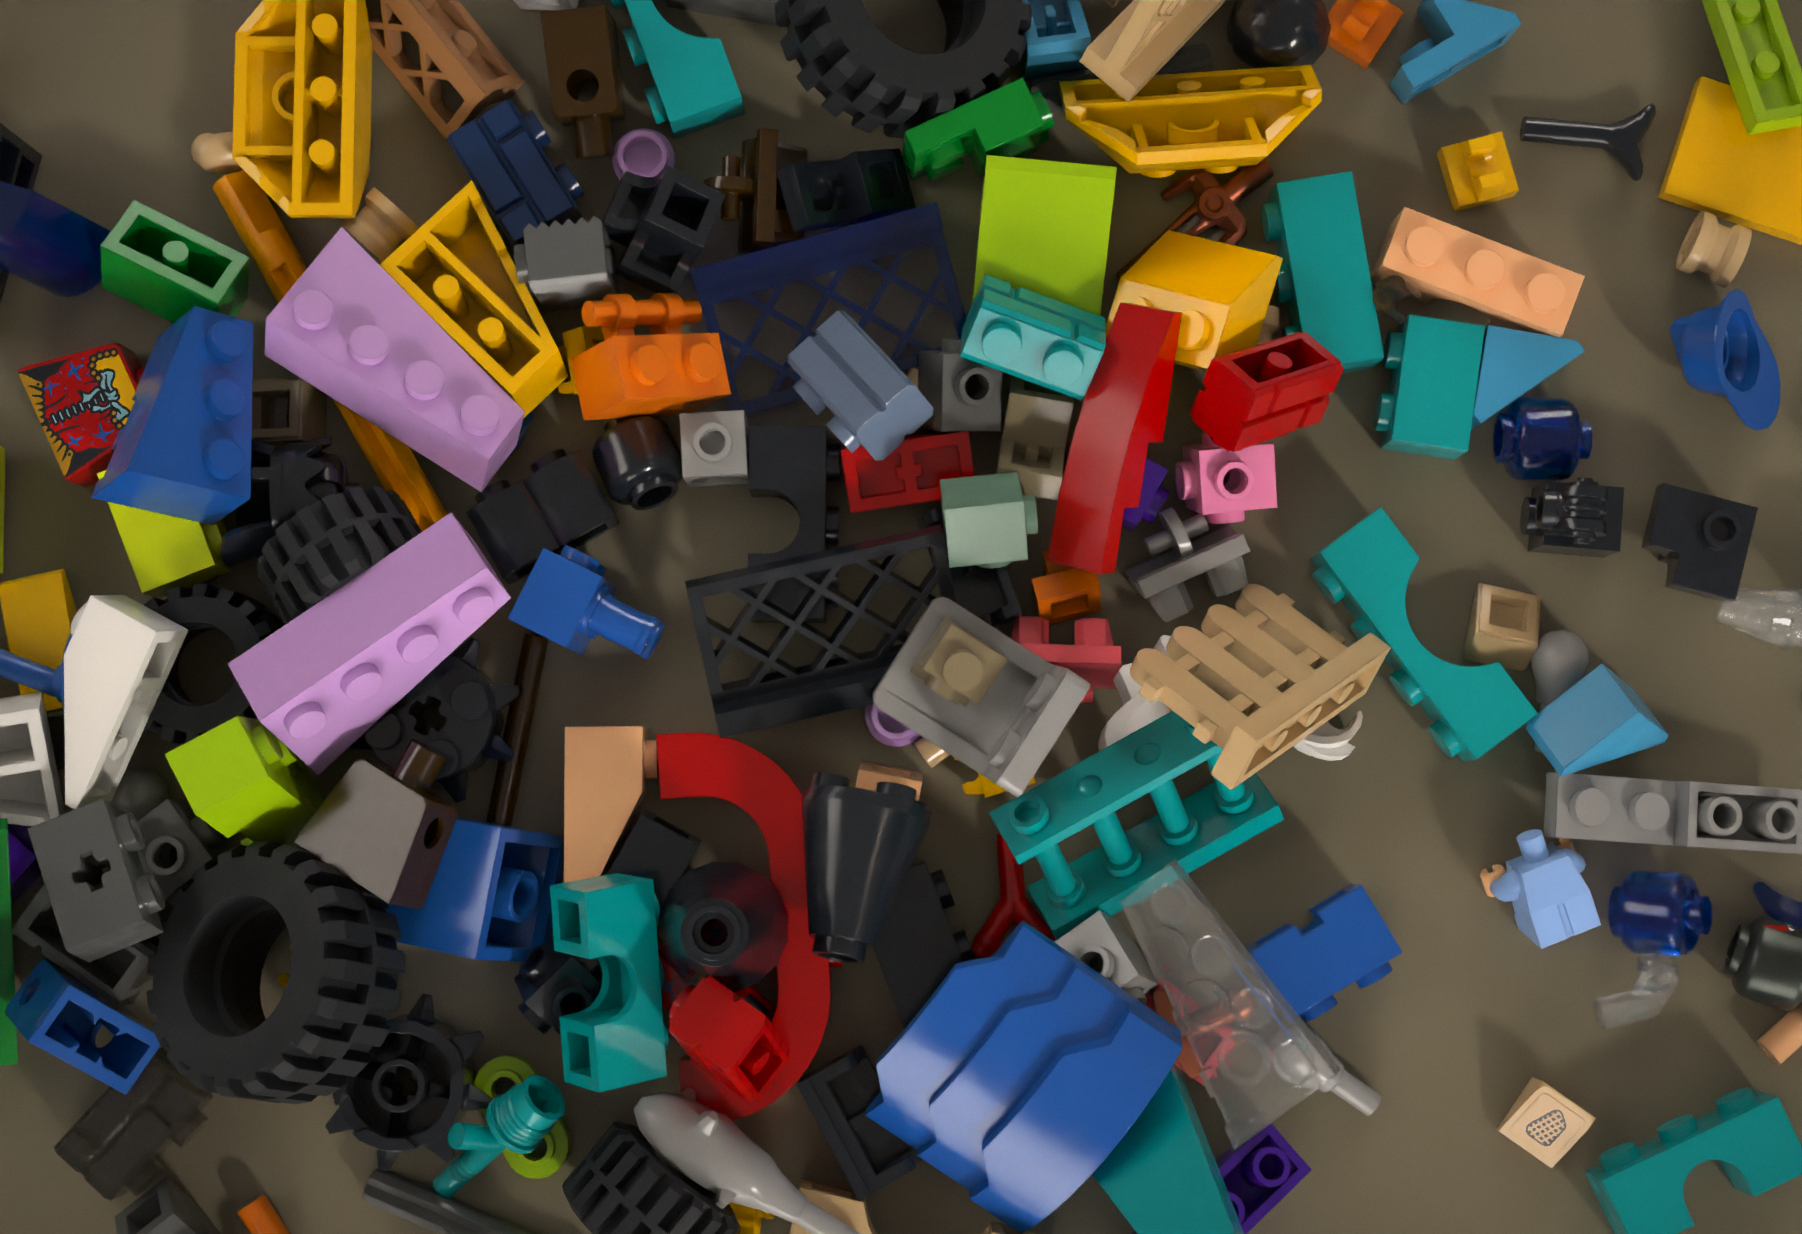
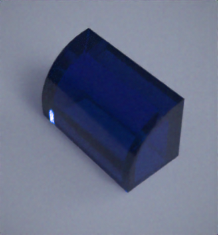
M0 181V268L62 297L83 294L102 281L100 245L111 231L33 190Z

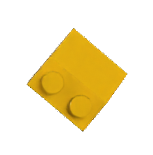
M1168 230L1120 278L1106 324V337L1121 302L1181 312L1182 316L1174 364L1207 372L1213 358L1257 345L1283 258Z

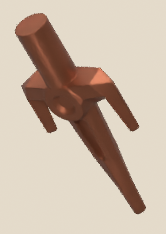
M1263 159L1257 165L1245 166L1221 185L1210 172L1203 169H1192L1164 189L1160 196L1165 201L1192 187L1196 199L1167 229L1116 273L1115 277L1119 281L1168 230L1176 231L1194 215L1198 216L1200 222L1184 234L1196 236L1211 226L1217 225L1227 231L1217 242L1234 245L1247 234L1245 217L1236 204L1274 176V172L1269 164Z

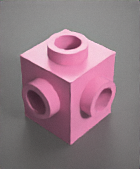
M1206 432L1201 433L1202 443L1182 445L1183 461L1177 462L1175 466L1176 491L1180 500H1185L1186 508L1206 515L1207 523L1226 524L1241 522L1245 520L1244 511L1277 508L1274 443L1264 441L1244 448L1241 451L1227 452L1216 445Z

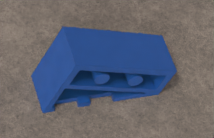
M193 306L158 336L132 398L135 403L125 427L116 436L112 449L115 451L104 477L97 482L91 498L209 525L216 524L251 499L253 322Z

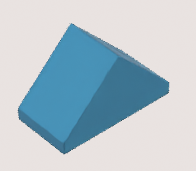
M1022 0V3L1030 4L1032 8L1031 28L1022 35L1026 41V47L1021 57L1024 81L1028 82L1036 78L1087 68L1079 61L1086 48L1091 44V35L1080 0Z
M1487 325L1484 332L1471 430L1585 352L1580 343L1571 339Z
M1600 664L1528 721L1525 727L1560 777L1663 744L1669 736L1636 691L1603 664Z

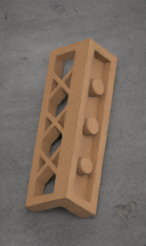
M380 0L382 18H375L367 9L372 49L445 139L455 130L475 120L484 106L512 98L524 83V80L459 0ZM401 31L409 32L418 42L421 66L413 65L404 54ZM440 79L448 80L465 100L454 115L442 101Z

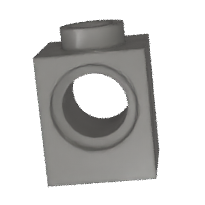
M744 410L680 413L682 476L688 487L749 484V426Z

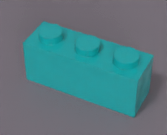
M1352 171L1276 183L1268 196L1269 203L1261 205V222L1266 241H1275L1277 255L1283 258L1273 290L1277 303L1286 302L1290 326L1282 328V337L1297 332H1307L1341 361V365L1344 368L1342 374L1373 369L1384 359Z

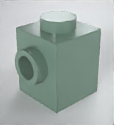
M1018 472L940 480L944 536L949 568L977 565L982 568L993 569L1006 566L1011 561L1028 560L1026 535L1038 534L1037 508L1034 494H1022Z

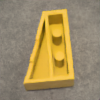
M471 180L389 255L380 266L525 411V418L568 377V373L559 349L525 283H519L516 266Z

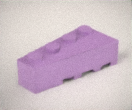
M342 227L267 316L265 356L478 491L482 492L517 446L525 411Z

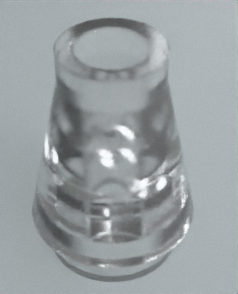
M1739 588L1736 601L1730 603L1719 601L1715 622L1729 625L1785 651H1789L1791 646L1802 648V589Z

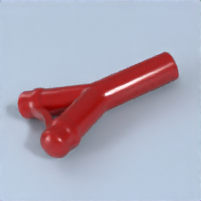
M996 834L1000 899L980 932L974 937L971 949L976 959L989 958L1002 946L1000 943L1013 921L1019 925L1023 920L1053 942L1056 941L1046 922L1025 897L1023 863H1017L1001 834Z

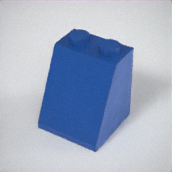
M457 816L422 909L391 904L386 910L387 913L395 914L398 920L402 937L397 939L396 942L475 960L523 962L533 949L542 944H550L553 929L550 885L562 882L564 871V836Z

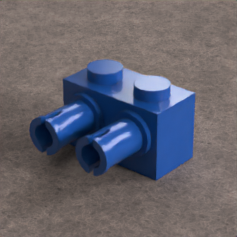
M567 545L564 546L560 555L545 548L542 549L508 617L509 620L582 656L590 640L595 639L599 635L648 660L656 648L665 624L660 622L658 618L650 617L615 599L616 594L614 592L616 587L604 578L607 568L602 566L598 560Z

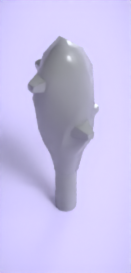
M688 1087L682 1093L659 1092L640 1097L634 1106L633 1111L639 1130L659 1157L698 1185L716 1194V1205L723 1209L732 1202L759 1209L789 1222H794L811 1234H860L809 1201L782 1174L771 1156L742 1133L726 1114L696 1101V1091Z

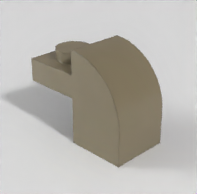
M1015 376L1011 378L996 474L1018 472L1022 494H1034L1035 501L1043 498L1058 500L1063 478L1065 447L1074 398Z

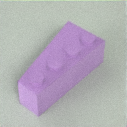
M451 512L228 663V666L258 720L319 775L500 609L511 596L476 542Z

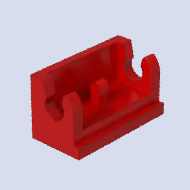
M929 431L905 435L904 442L883 461H876L862 445L853 453L844 444L840 445L850 513L941 500L940 480L975 476L968 431Z

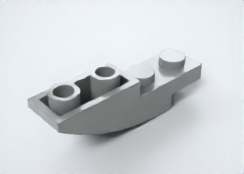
M1547 772L1544 837L1802 854V790L1574 773L1560 777L1557 772Z

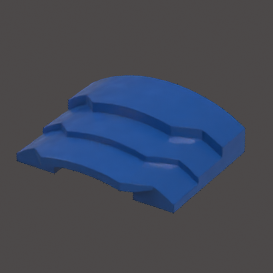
M1022 920L992 957L956 963L916 1016L876 1059V1069L881 1091L866 1108L865 1116L916 1149L917 1156L968 1189L971 1201L1022 1234L1037 1225L1064 1203L1091 1176L1125 1136L1146 1108L1182 1051L1181 1031Z

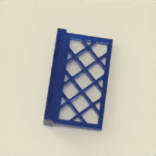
M937 202L690 270L708 333H719L731 395L726 397L730 411L744 410L745 414L802 399L794 388L777 392L785 376L795 381L801 379L797 373L790 370L791 366L787 362L788 358L784 366L751 348L768 315L801 332L798 341L792 349L793 351L808 336L815 337L817 333L812 331V328L828 299L831 298L861 315L862 318L858 325L862 329L869 320L901 338L890 357L901 371L919 366V353L898 359L907 342L920 350H941V347L933 349L911 336L928 304L933 305L952 317L957 338H961L966 315L943 234V224ZM932 245L939 271L927 293L894 275L907 251ZM896 255L888 271L872 262ZM861 264L884 277L866 310L833 291L846 268ZM836 271L828 287L811 279ZM801 281L823 294L806 326L773 309L785 285ZM890 281L922 299L905 332L872 314ZM941 281L948 305L933 297ZM775 288L767 304L750 296L751 294ZM741 298L762 310L745 343L721 331L714 307L715 304ZM724 340L740 349L732 366ZM746 354L755 357L780 372L767 395L741 402L734 376Z

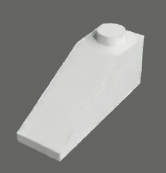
M90 595L88 602L78 610L71 623L70 631L72 638L64 654L65 804L73 809L80 808L102 798L111 803L146 726L149 715L155 706L188 633V629L125 595Z

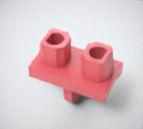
M1019 616L1016 618L1011 637L1012 640L1049 663L1068 668L1090 683V687L1081 703H1093L1094 688L1116 689L1113 679L1122 664L1121 646H1113L1107 619L1082 618L1075 621L1073 645L1049 644V620L1043 617Z

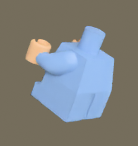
M1532 829L1525 831L1516 838L1522 856L1506 862L1507 872L1504 866L1496 864L1492 866L1493 872L1489 873L1487 869H1483L1480 873L1486 895L1496 897L1503 902L1512 901L1515 911L1513 914L1518 929L1541 949L1601 925L1590 889L1580 875L1585 869V860L1575 851L1571 839H1559L1560 845L1558 846L1554 842L1546 845L1541 830Z

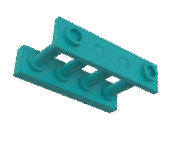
M1171 711L1023 793L1019 797L989 812V815L1018 864L1035 856L1045 877L1027 886V889L1055 939L1058 940L1100 910L1113 916L1283 821L1284 817L1279 804L1257 773L1233 790H1230L1213 776L1214 783L1181 800L1172 779L1204 761H1207L1210 771H1212L1223 749L1213 741H1209L1206 744L1192 735L1195 727L1174 711ZM1150 793L1158 814L1124 832L1115 811ZM1092 824L1101 846L1067 864L1058 843Z

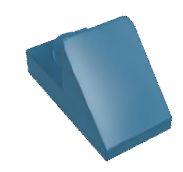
M1422 0L1417 8V14L1433 40L1428 38L1418 43L1398 59L1402 66L1389 85L1403 105L1507 43L1522 23L1514 12L1466 0Z

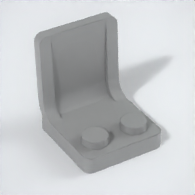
M937 597L931 601L873 691L872 700L878 709L1009 793L1019 797L1030 783L1086 695L1090 683L1068 668L1051 664L949 598ZM945 616L998 649L1008 659L979 705L972 700L969 701L966 707L960 703L956 705L924 684V680L910 672Z

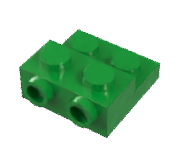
M1020 78L905 131L902 159L912 181L927 175L930 182H934L960 170L964 166L962 158L969 155L980 178L984 176L987 155L1030 159L1029 155L1036 152L1038 145L1049 141L1047 130L1054 127V120L1041 92L1037 91L1030 94L1024 79Z

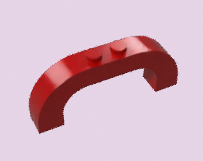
M707 733L656 735L660 799L716 797L732 802L746 811L758 824L763 833L768 848L770 882L779 890L789 913L788 941L777 964L778 1001L771 1024L789 1049V1060L760 1099L749 1104L728 1089L722 1081H717L698 1067L689 1055H684L678 1061L681 1093L688 1087L696 1091V1101L726 1114L731 1121L758 1112L776 1101L799 1080L808 1068L822 1041L830 1015L832 1000L831 968L843 967V962L825 959L812 954L814 939L809 936L802 822L803 793L791 776L765 754L731 738H720L719 735Z

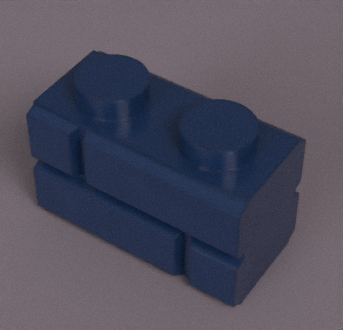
M511 99L505 100L482 114L479 119L470 121L449 134L448 138H446L513 248L516 244H525L523 230L529 223L535 228L541 222L550 227L555 220L561 225L567 219L575 224L583 217L575 200L582 197L584 193L565 162L554 168L542 148L552 141L532 109L521 115Z

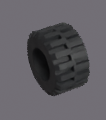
M371 486L364 490L361 487L349 488L342 493H333L325 496L310 506L307 505L296 512L297 514L278 527L275 530L277 534L267 540L262 548L263 555L257 561L258 577L286 625L413 539L422 530L405 502L401 500L396 492L392 490L385 492L383 487Z
M193 584L192 589L177 586L166 590L168 598L165 600L153 597L145 603L144 606L188 629V633L165 684L149 715L145 729L161 733L160 738L166 741L185 744L236 716L258 719L236 678L226 694L217 701L208 705H199L191 701L180 685L178 663L186 645L198 634L212 629L220 630L230 638L238 657L283 627L284 625L278 617L264 610L265 605L254 598L224 587L218 588L209 584Z
M615 1121L562 1184L563 1192L571 1209L592 1234H737L740 1230V1225L729 1204L723 1209L716 1205V1194L698 1185L662 1160L641 1133L639 1127Z

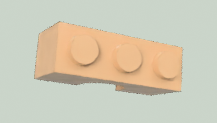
M1404 207L1389 226L1370 278L1374 284L1426 304L1432 299H1446L1470 306L1488 317L1486 326L1493 325L1560 338L1564 333L1585 276Z

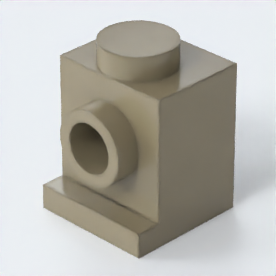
M945 616L910 672L924 680L926 686L956 705L960 703L966 707L970 700L978 705L981 703L1008 659L998 649Z

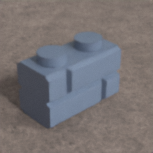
M837 310L816 329L817 335L815 337L808 336L788 354V364L801 377L792 387L817 415L826 407L829 408L835 416L826 425L851 453L862 445L876 461H883L904 442L906 434L912 435L933 416L934 408L915 384L845 310Z

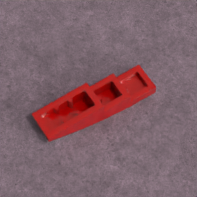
M1120 303L1106 337L1104 353L1089 384L1075 427L1059 491L1047 561L1097 574L1115 573L1124 508L1139 507L1148 443L1163 442L1182 316L1181 312L1133 303Z

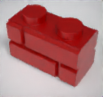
M1307 332L1290 334L1213 358L1202 382L1205 388L1199 390L1190 414L1193 422L1204 430L1216 445L1227 452L1241 451L1252 445L1284 436L1296 431L1297 428H1305L1321 422L1330 401L1327 394L1334 392L1344 368L1338 358Z
M712 976L705 979L702 978L697 986L690 985L685 988L676 998L670 1009L669 1032L694 1063L717 1081H722L728 1089L749 1104L760 1099L789 1060V1049L767 1016L744 999L739 1000L733 991Z

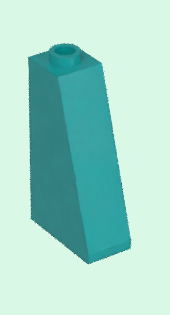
M1172 1066L1135 1123L1092 1175L1137 1234H1244L1185 1081L1175 1067Z

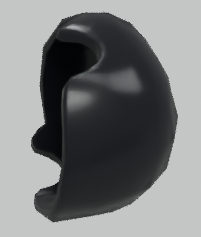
M1236 0L1226 28L1228 42L1233 46V52L1244 63L1253 68L1310 64L1312 66L1326 50L1331 24L1322 0Z

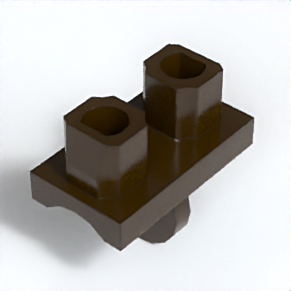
M759 128L756 138L746 139L742 142V159L739 156H724L722 160V176L704 179V184L726 194L721 205L720 220L727 222L739 221L738 253L756 255L769 246L795 244L802 240L805 235V231L793 233L786 205L776 204L777 184L780 185L776 171L792 163L807 162V150L785 142H778L779 130Z

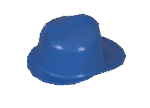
M1740 289L1728 291L1720 306L1702 309L1692 313L1691 316L1674 320L1669 331L1687 384L1699 392L1728 398L1736 414L1747 427L1756 431L1769 428L1777 416L1780 405L1781 382L1776 359L1767 339L1754 318L1752 307L1746 294Z

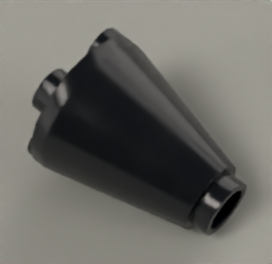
M824 772L813 773L811 786L804 788L802 797L809 936L814 939L812 954L839 962L863 964L866 950L874 947L928 831L932 812L925 808L926 805L915 800L916 790L903 784L878 782L876 791L851 787L852 780L841 775Z
M710 862L688 871L669 889L659 913L658 940L667 963L685 982L697 986L702 978L705 979L712 976L731 991L737 992L759 983L778 964L788 941L789 913L779 890L761 872L739 862ZM710 919H719L727 926L728 936L721 945L712 946L703 940L701 935L702 927Z

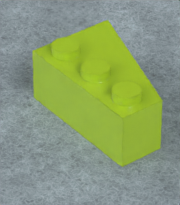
M236 716L165 754L194 814L221 834L230 838L241 832L247 837L241 840V844L245 846L255 841H272L302 848L295 843V840L322 805L324 799L306 764L258 719Z

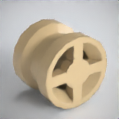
M375 187L365 196V206L356 217L344 218L340 223L344 230L381 263L395 251L403 240H407L419 229L404 212Z
M1702 210L1692 222L1682 242L1676 260V268L1688 274L1695 271L1706 273L1713 284L1725 288L1732 282L1745 259L1752 238V230L1740 224L1732 227L1719 224L1714 214Z

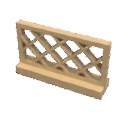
M1133 0L1086 48L1079 62L1129 102L1226 0Z

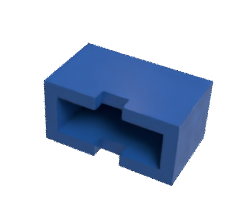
M1349 884L1309 908L1308 911L1314 921L1298 930L1295 925L1289 926L1288 923H1284L1243 948L1244 953L1283 1016L1292 1020L1301 1015L1304 1022L1313 1020L1332 1009L1338 1003L1333 994L1353 982H1356L1359 989L1365 988L1382 979L1393 970L1388 961L1403 952L1362 885Z

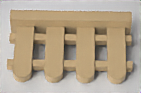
M1248 584L1242 588L1235 602L1236 610L1220 604L1212 605L1208 609L1201 624L1203 633L1189 626L1175 628L1166 645V651L1169 656L1152 648H1144L1138 651L1131 665L1130 675L1141 686L1140 695L1151 703L1158 699L1195 727L1192 733L1193 736L1204 744L1213 741L1223 749L1210 774L1230 790H1233L1365 695L1391 647L1371 632L1351 646L1346 647L1344 644L1347 639L1335 630L1327 633L1293 608L1295 601L1286 594L1282 593L1277 596L1264 586Z

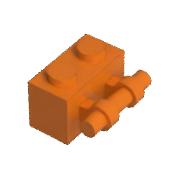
M624 293L607 294L602 300L586 301L583 304L581 314L584 324L588 327L602 326L604 341L571 358L583 420L620 419L643 415L655 417L675 416L680 413H693L731 395L719 333L682 334V324H697L701 319L702 307L697 299H682L676 293H655L648 300H634L631 295ZM637 325H649L651 335H635L633 328Z

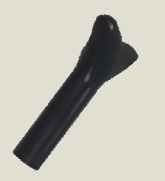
M1652 103L1644 107L1637 114L1611 124L1524 116L1520 128V141L1606 150L1618 160L1634 181H1639L1643 174V162L1638 144L1656 116V107Z

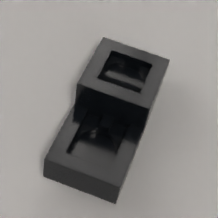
M900 148L855 151L839 160L792 163L776 171L793 233L875 220L906 213L916 208Z

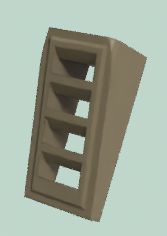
M300 377L252 380L251 440L274 447H285L287 443H301L326 437L327 394ZM269 399H274V428L268 429Z

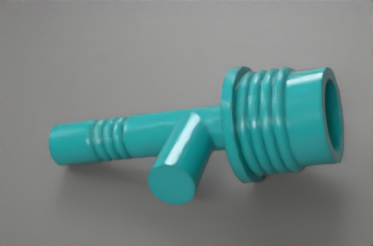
M530 1075L521 1084L514 1085L505 1094L498 1095L488 1104L486 1110L488 1125L454 1123L448 1132V1143L453 1149L465 1151L434 1178L433 1187L435 1191L444 1198H451L506 1148L520 1154L531 1153L541 1144L542 1138L553 1129L554 1123L564 1115L566 1109L565 1100L556 1085L546 1077Z

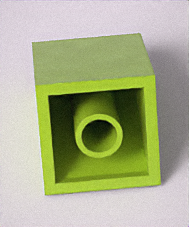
M987 155L982 187L972 303L982 278L987 274L1011 283V288L1013 289L1023 287L1100 316L1117 167Z

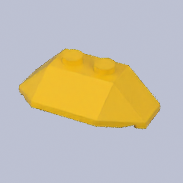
M263 0L235 33L232 158L290 218L356 217L370 173L373 49L365 0Z
M1311 64L1154 75L1129 102L1101 79L1059 82V94L1065 119L1130 174L1140 173L1151 178L1167 177L1174 174L1176 170L1203 169L1210 173L1222 174L1235 171L1239 166L1257 165L1322 101V88Z

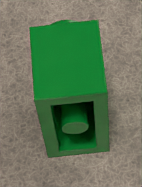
M135 200L100 245L102 288L172 323H175L193 306L235 317L248 299L250 257Z

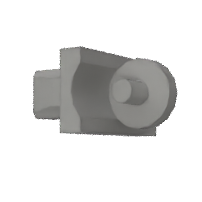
M1169 507L1159 512V519L1163 530L1143 539L1152 557L1124 569L1131 586L1147 599L1156 614L1164 622H1169L1189 613L1194 608L1184 581L1204 573L1210 590L1216 597L1225 596L1246 587L1248 580L1241 555L1250 552L1244 534L1241 532L1236 534L1229 523L1209 531L1207 521L1202 514L1181 522L1176 511Z

